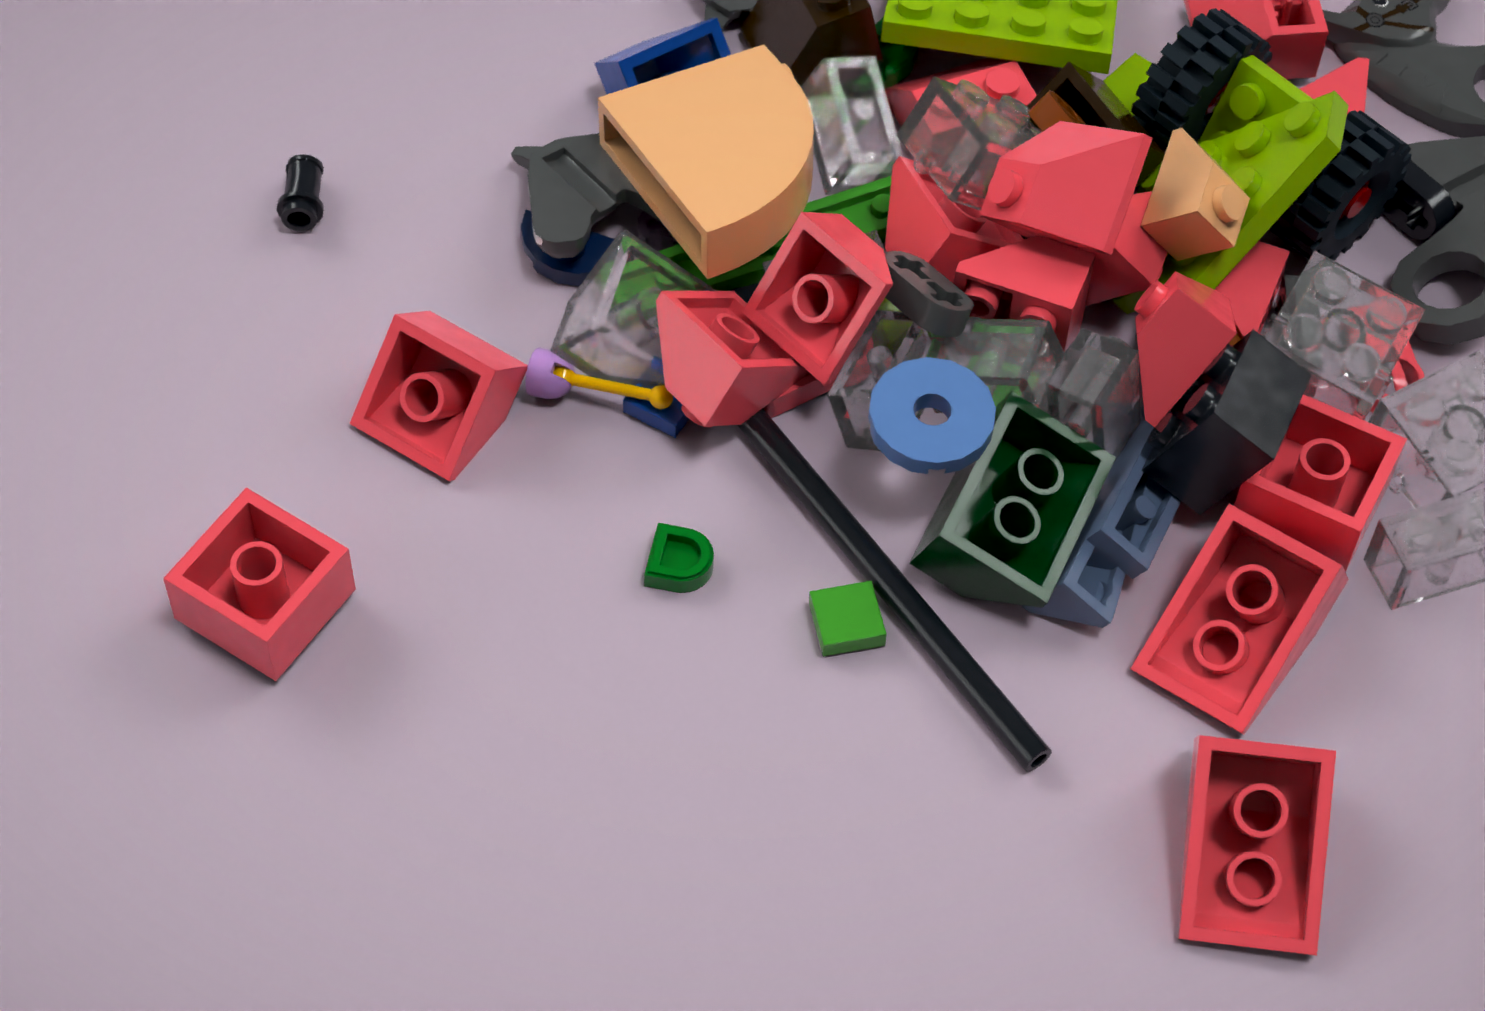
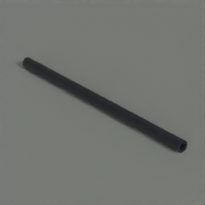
M761 409L742 425H737L867 581L872 580L874 590L1027 772L1041 766L1050 757L1052 750L766 411Z

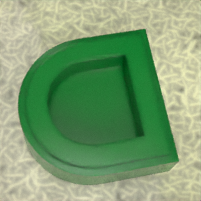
M658 523L644 574V586L677 593H688L703 587L713 573L714 551L710 541L706 536L694 529Z

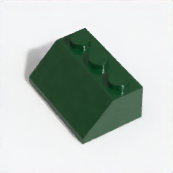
M1011 391L996 406L991 442L978 460L964 469L955 472L909 564L962 597L1044 607L1054 591L1116 457Z

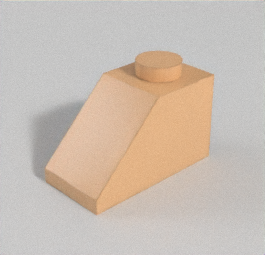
M1183 128L1172 131L1141 227L1176 261L1235 247L1250 198Z

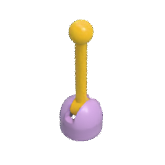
M536 348L528 363L525 385L526 392L530 396L557 399L567 394L573 386L647 400L657 409H666L673 402V395L665 388V385H657L650 389L576 374L573 363L567 356L557 351Z

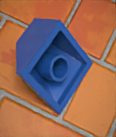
M711 18L642 41L594 64L606 94H610L729 56L731 53L718 18Z

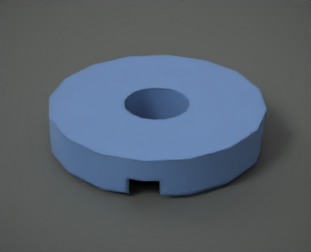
M924 357L903 361L882 375L871 393L868 420L874 444L889 461L911 472L928 474L929 469H945L946 474L960 471L981 457L992 439L996 407L989 388L972 370L951 360ZM923 408H934L943 412L948 420L939 425H928L921 422L915 416V413Z

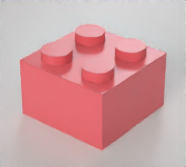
M1303 394L1275 459L1240 485L1234 506L1341 564L1346 572L1391 482L1407 438Z
M247 487L163 578L174 619L274 681L279 679L356 590L350 553L347 547Z

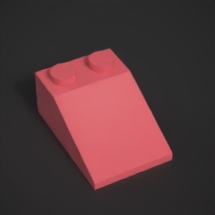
M1228 504L1130 669L1244 735L1317 634L1349 580L1341 564L1235 506Z
M1204 735L1194 738L1187 806L1178 939L1317 956L1336 750Z

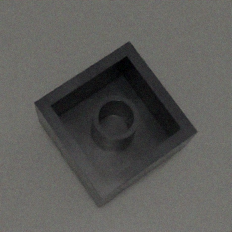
M1255 330L1249 332L1233 346L1228 343L1172 407L1170 413L1165 415L1152 430L1147 443L1153 446L1142 471L1201 515L1275 459L1312 375Z

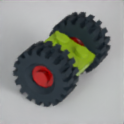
M1215 8L1209 10L1207 16L1201 13L1195 17L1192 27L1189 28L1185 25L1177 32V40L1172 45L1168 42L1160 51L1163 56L1157 64L1152 63L1146 74L1149 78L1147 82L1139 85L1136 95L1140 99L1132 104L1131 112L1156 144L1166 151L1173 130L1183 128L1199 144L1243 128L1253 121H1260L1293 108L1300 102L1313 99L1266 65L1272 60V52L1269 51L1271 46L1267 41L1221 9L1219 11ZM1350 111L1346 117L1341 151L1272 225L1270 231L1318 266H1324L1326 261L1329 263L1337 259L1340 251L1346 253L1353 246V242L1357 237L1362 238L1369 230L1368 225L1374 218L1378 220L1384 212L1383 206L1387 200L1393 199L1398 190L1395 186L1404 179L1408 170L1405 166L1411 161L1410 146L1364 112Z

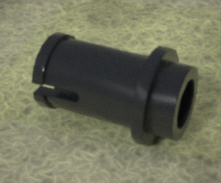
M295 155L288 160V164H286L285 192L277 202L276 211L282 223L287 228L295 231L310 230L323 217L324 205L319 199L324 166L320 160L311 155Z

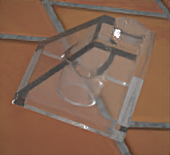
M624 230L617 235L568 301L550 351L590 377L650 389L657 385H665L656 309L657 297L661 291L717 290L629 231Z

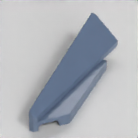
M1144 405L1113 454L1116 459L1048 603L1042 608L1022 605L1028 612L1103 628L1109 625L1114 617L1125 575L1127 574L1133 579L1149 569L1181 500L1142 471L1153 446L1147 443V440L1154 429L1151 424L1145 421Z

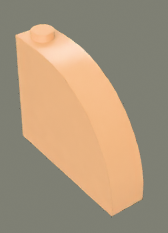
M764 44L598 97L600 145L706 279L736 269L769 250L790 231L800 213L805 209L811 193L813 179V115L809 102L802 88L794 79L789 66L785 63H780Z

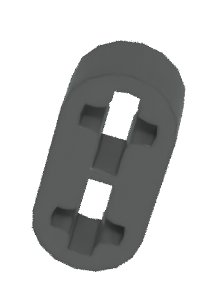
M902 251L886 252L885 257L893 286L885 298L924 330L943 337L955 338L961 336L974 306L970 297L925 260Z

